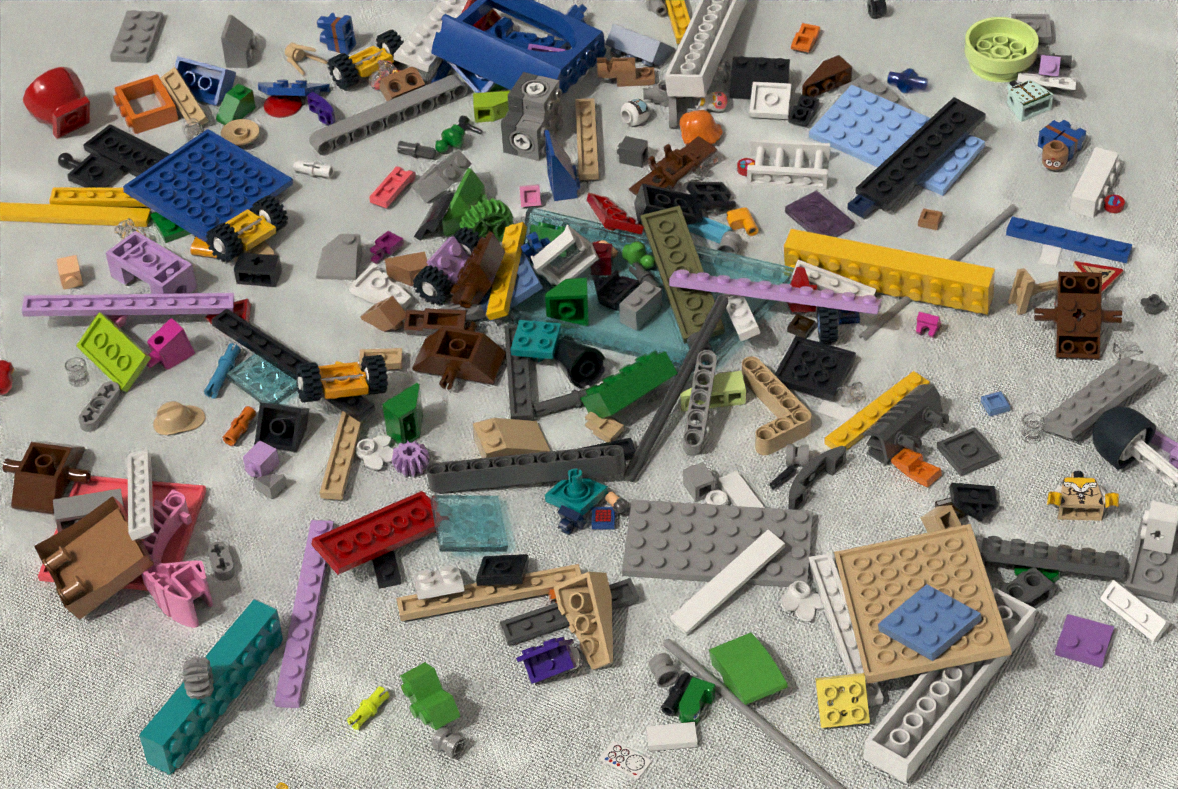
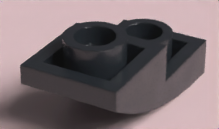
M801 95L797 106L794 105L788 122L808 126L818 109L819 99Z

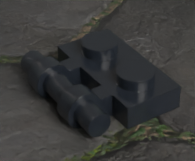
M723 182L688 183L686 189L695 201H699V209H705L706 211H713L714 209L728 211L736 207L735 201H729L731 193Z

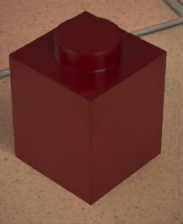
M592 243L599 259L590 265L591 275L610 276L613 266V245Z

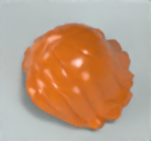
M705 110L691 111L683 114L680 118L681 136L684 144L690 143L699 136L712 145L720 139L723 133L721 125L717 124L713 116Z

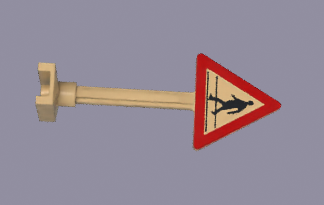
M1078 261L1073 263L1078 272L1102 273V293L1123 273L1121 268ZM1025 268L1017 269L1008 303H1015L1018 306L1016 311L1018 315L1025 314L1030 297L1039 292L1056 289L1057 280L1035 284V280Z

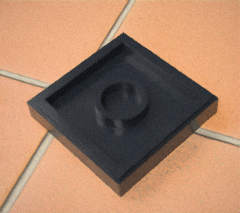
M527 554L484 556L476 577L477 586L523 584L529 564V556Z

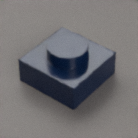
M859 194L848 203L847 210L864 218L876 208L875 202Z

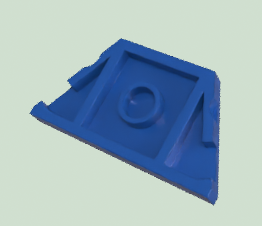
M280 79L277 82H258V90H261L266 95L307 96L311 92L316 94L330 92V84L307 83V80H296V82L288 83V80Z

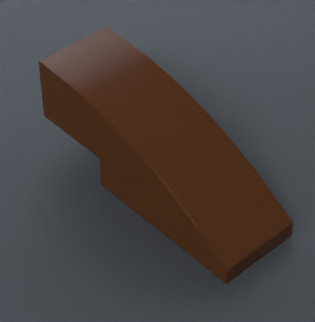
M425 308V311L406 310L404 331L407 335H431L442 327L465 330L467 311Z

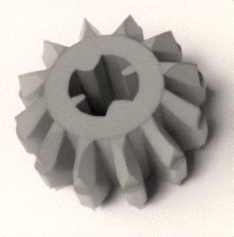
M206 657L187 659L183 665V681L186 694L191 699H202L211 696L214 690V682L210 661Z

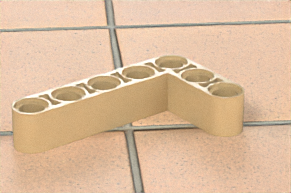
M746 357L743 359L742 375L745 385L777 417V419L756 430V452L760 455H770L786 447L787 444H792L808 436L811 432V412L757 357Z

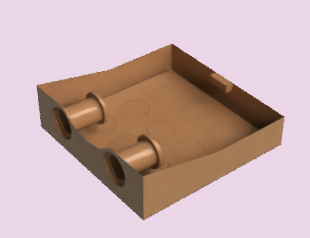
M113 496L77 523L34 546L42 563L55 582L56 591L64 607L79 620L154 565L142 540L138 538L132 541L128 533V515L123 505Z

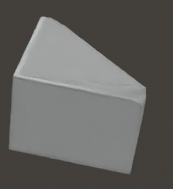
M270 474L254 479L256 490L270 499H273L287 487L284 475Z

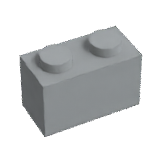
M644 281L619 304L620 323L636 331L662 308V289Z

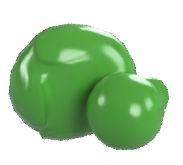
M635 241L624 246L622 257L631 266H633V263L639 262L645 270H649L655 265L654 257L646 255L644 243Z

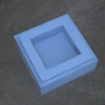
M1001 391L981 396L980 402L989 416L1010 411V405Z

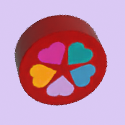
M751 158L739 160L737 162V172L742 176H747L748 165H755V160Z

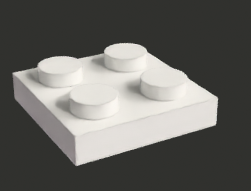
M753 82L749 117L788 119L791 84Z
M444 566L436 571L422 570L413 575L418 600L464 591L458 566Z

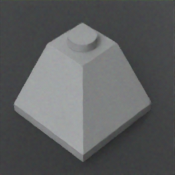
M339 234L322 248L316 279H357L363 254L360 234Z

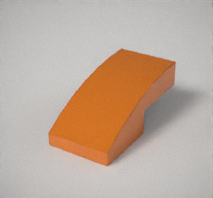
M802 23L799 32L795 34L791 49L809 53L819 36L820 26Z
M902 449L891 459V463L902 473L927 488L942 476L941 468L924 462L922 454L910 449Z

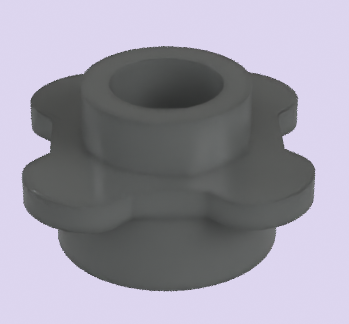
M1152 294L1148 298H1142L1140 302L1144 305L1145 312L1151 315L1158 314L1161 309L1166 308V303L1162 302L1159 295Z

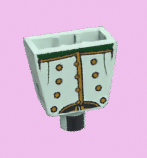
M1013 80L1008 84L1007 104L1021 122L1051 110L1053 94L1032 80L1020 84Z

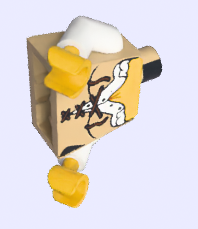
M1074 471L1071 473V478H1064L1062 485L1057 486L1054 491L1048 492L1047 505H1058V520L1102 521L1104 506L1105 508L1111 506L1119 507V494L1107 493L1102 487L1098 486L1096 479L1085 478L1082 471Z

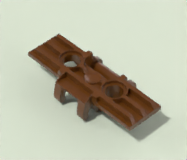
M699 136L681 150L675 149L672 151L671 145L667 144L663 147L665 157L657 163L654 156L649 157L647 161L651 172L631 186L629 191L637 196L642 183L671 190L680 179L691 171L695 172L701 166V163L716 153L717 148ZM656 179H662L659 183H654Z

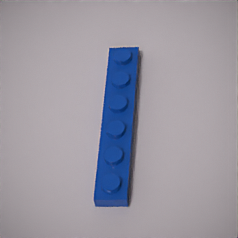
M1013 216L1006 230L1007 236L1126 264L1133 245Z

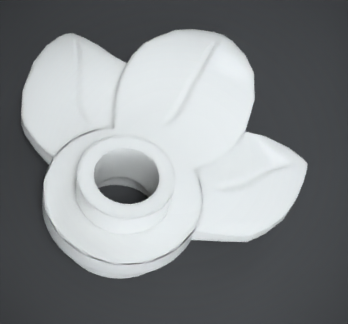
M381 435L374 437L372 440L363 439L359 441L355 449L356 455L364 460V464L367 467L375 470L382 469L383 463L392 462L393 449L388 446L391 442V437Z
M795 581L790 584L787 593L783 594L781 598L783 610L786 612L794 611L796 616L803 621L810 622L814 618L815 609H824L820 596L810 592L809 585L803 581Z

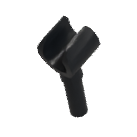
M460 116L458 126L464 131L468 129L480 135L482 134L483 130L469 124L470 119L467 116Z

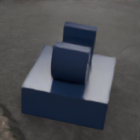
M561 505L557 512L562 519L558 525L562 529L561 532L570 535L574 527L582 530L586 524L582 515Z

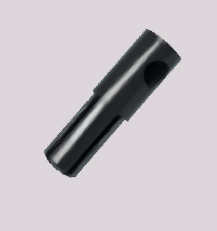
M793 466L787 467L769 484L771 488L776 489L781 483L785 482L796 472Z

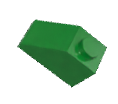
M239 83L225 94L216 121L226 125L233 120L243 119L256 108L253 90Z

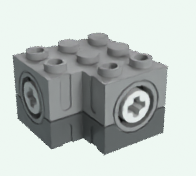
M526 72L522 73L508 94L509 111L501 121L503 153L539 161L542 155L546 154L545 130H549L555 138L558 130L560 131L563 127V119H561L563 106L560 104L562 90L559 89V80Z

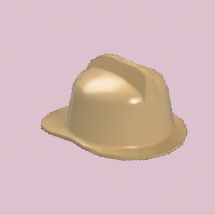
M170 401L163 404L157 410L153 427L161 435H172L190 431L203 424L205 414L203 410L196 406H184L179 402Z

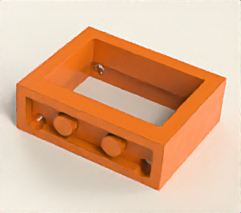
M158 74L114 87L116 94L113 96L114 102L117 107L119 106L121 116L125 117L127 127L132 128L135 134L178 121L176 106ZM155 93L161 107L135 115L128 101Z

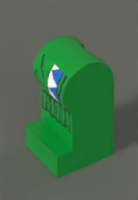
M692 677L679 703V720L681 723L695 722V725L698 724L700 712L704 704L712 705L715 699V684Z

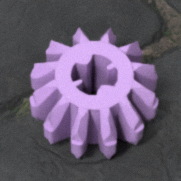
M407 440L406 444L399 443L398 448L393 449L392 464L397 473H402L404 477L408 474H411L413 477L415 473L422 474L423 469L428 467L429 452L424 444H419L417 440L413 443Z

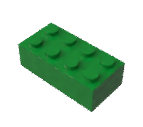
M655 350L649 354L645 353L637 357L635 363L627 364L620 368L619 373L604 378L602 380L603 383L597 386L596 384L586 390L587 394L580 398L588 413L593 412L600 418L612 416L678 374L666 351L657 353Z

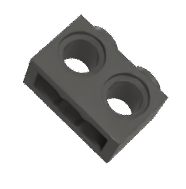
M1033 567L1028 571L1021 572L1013 581L1003 584L999 590L1037 609L1052 599L1054 583Z

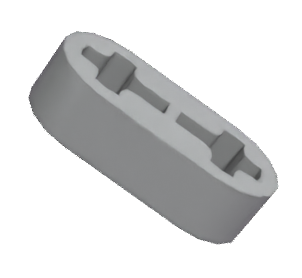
M224 542L212 543L208 547V555L215 577L221 581L229 580L234 576L235 568L228 546ZM216 552H220L222 556L218 557ZM225 565L227 570L223 571L221 566Z

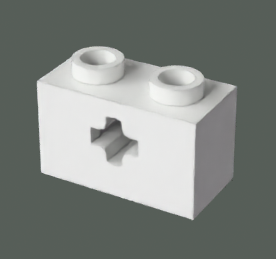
M1152 501L1150 510L1145 509L1143 523L1147 525H1142L1140 539H1144L1143 549L1171 554L1178 521V506Z

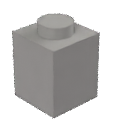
M703 462L683 469V485L695 502L705 499L710 491L715 490V478Z

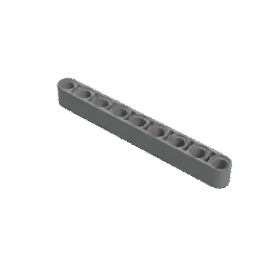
M456 75L447 76L317 130L310 135L309 142L320 155H328L459 100L466 95L467 86Z

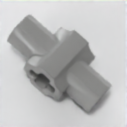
M646 0L648 11H652L658 16L666 13L667 8L663 0Z

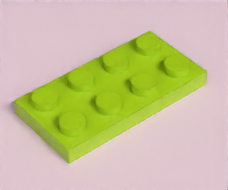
M101 312L97 314L76 345L113 382H116L119 388L125 392H128L151 359L144 350Z

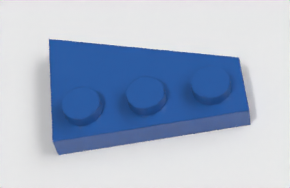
M513 31L504 39L508 43L528 49L529 44L567 49L570 46L567 40H556L555 36L548 35L547 37L539 38L534 33Z

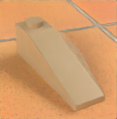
M589 571L554 586L558 609L563 616H566L570 624V631L576 634L580 642L579 647L591 669L596 670L613 663L612 595L607 574Z

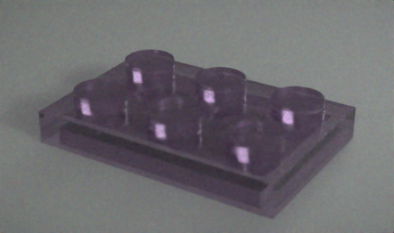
M817 190L785 206V213L807 232L838 237L854 229L855 222Z

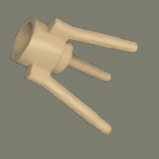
M293 42L285 48V55L288 57L287 62L291 63L301 75H305V72L295 61L302 60L304 56L324 64L328 63L322 58L303 51L315 52V48L298 45Z

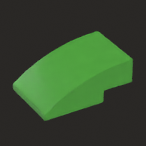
M751 632L709 649L712 666L722 675L723 682L744 705L788 687L784 676L770 654Z

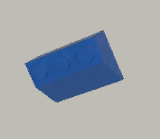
M177 56L175 68L180 72L197 101L219 106L225 94L233 87L236 76L234 71Z

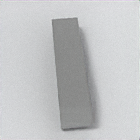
M703 350L698 354L683 436V450L691 456L701 452L717 363L715 353L710 350ZM708 361L711 365H703L702 362ZM706 381L708 384L701 385L698 382ZM701 400L704 404L698 405L695 401ZM699 420L701 424L695 425L691 421ZM689 440H696L698 443L695 444V445H692V444H689L688 441H689Z

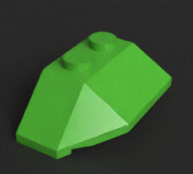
M471 168L467 169L442 220L444 236L455 234L460 229L461 217L466 215L465 210H470L471 205H477L478 201L482 203L485 198L488 200L484 184Z

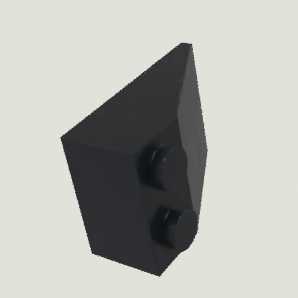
M644 183L641 184L634 201L638 224L642 225L640 215L676 206L681 207L687 225L703 221L702 211L698 207L699 201H695L691 194Z

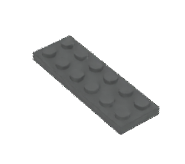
M988 536V538H983L981 558L984 561L1123 578V555H1119L1116 551L1101 553L1096 552L1092 548L1078 550L1072 549L1069 545L1054 547L1049 546L1045 542L1031 544L1025 543L1022 539L1007 541L1002 540L998 536Z

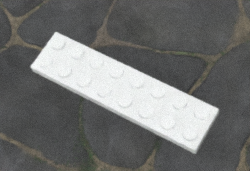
M441 0L394 53L393 60L429 72L440 59V57L431 54L436 32L441 31L442 16L447 14L457 18L462 13L467 0Z

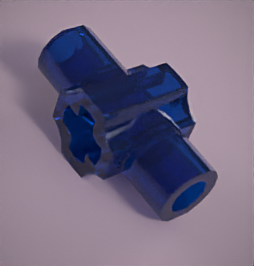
M907 68L902 73L890 71L887 83L897 85V88L902 93H908L913 88L926 90L928 78L919 77L914 69Z

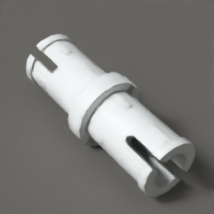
M296 159L293 164L294 172L307 173L312 177L317 175L332 178L334 174L333 166L318 164L317 161L306 162Z

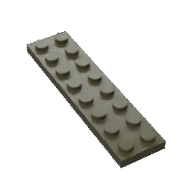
M676 206L640 216L683 343L687 344L688 337L700 331L715 301L710 291L669 286V279L674 271L687 270L689 273L694 274L704 272L681 207ZM721 318L711 337L725 334Z

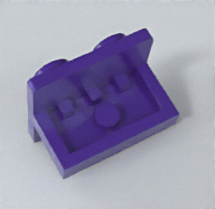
M564 637L553 638L543 642V645L522 650L523 655L516 658L517 662H524L531 684L577 667L569 646L574 644L573 639L565 640Z

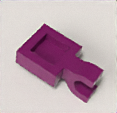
M387 231L376 239L375 245L370 248V252L375 254L371 257V261L378 264L383 259L385 253L391 255L403 246L404 239Z

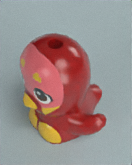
M0 360V395L6 394L12 388L14 367L11 362Z

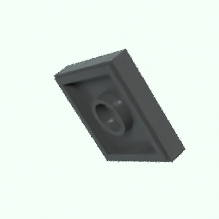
M975 427L937 442V449L960 476L999 461L998 453Z

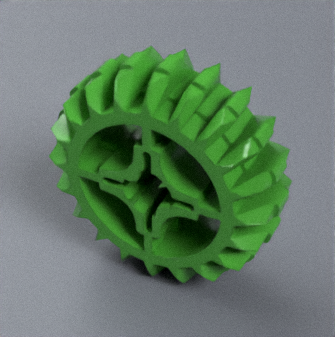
M485 198L482 203L478 201L477 205H471V209L465 210L466 215L461 217L462 222L459 223L460 228L467 227L468 230L471 228L474 233L477 231L479 237L485 238L490 231L500 242H502L505 228L514 224L513 214L509 207L500 199L495 200L494 198L490 201Z

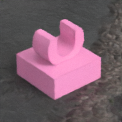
M539 184L519 186L521 207L541 205Z

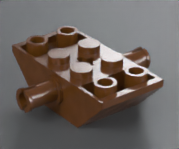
M489 231L485 238H480L470 257L467 258L464 266L461 267L457 275L458 280L450 291V294L453 295L450 303L459 304L461 307L469 309L472 304L480 303L492 285L505 254L498 239L492 232Z
M1059 271L1054 309L1035 307L1034 314L1043 315H1035L1034 321H1053L1055 324L1054 342L1056 357L1100 359V330L1102 323H1122V318L1113 317L1122 316V310H1103L1101 308L1102 273ZM1077 310L1083 315L1079 321H1077L1076 317H1073Z
M467 321L465 323V330L442 327L425 338L412 370L442 375L439 385L441 388L446 389L449 383L447 390L452 389L456 378L494 384L506 357V351L486 334L476 332L478 329L476 323L471 322L468 328L470 321Z
M37 441L30 443L22 461L6 458L5 462H3V472L15 473L11 502L12 508L54 514L53 500L62 498L71 481L89 484L91 480L90 470L76 469L85 451V447Z

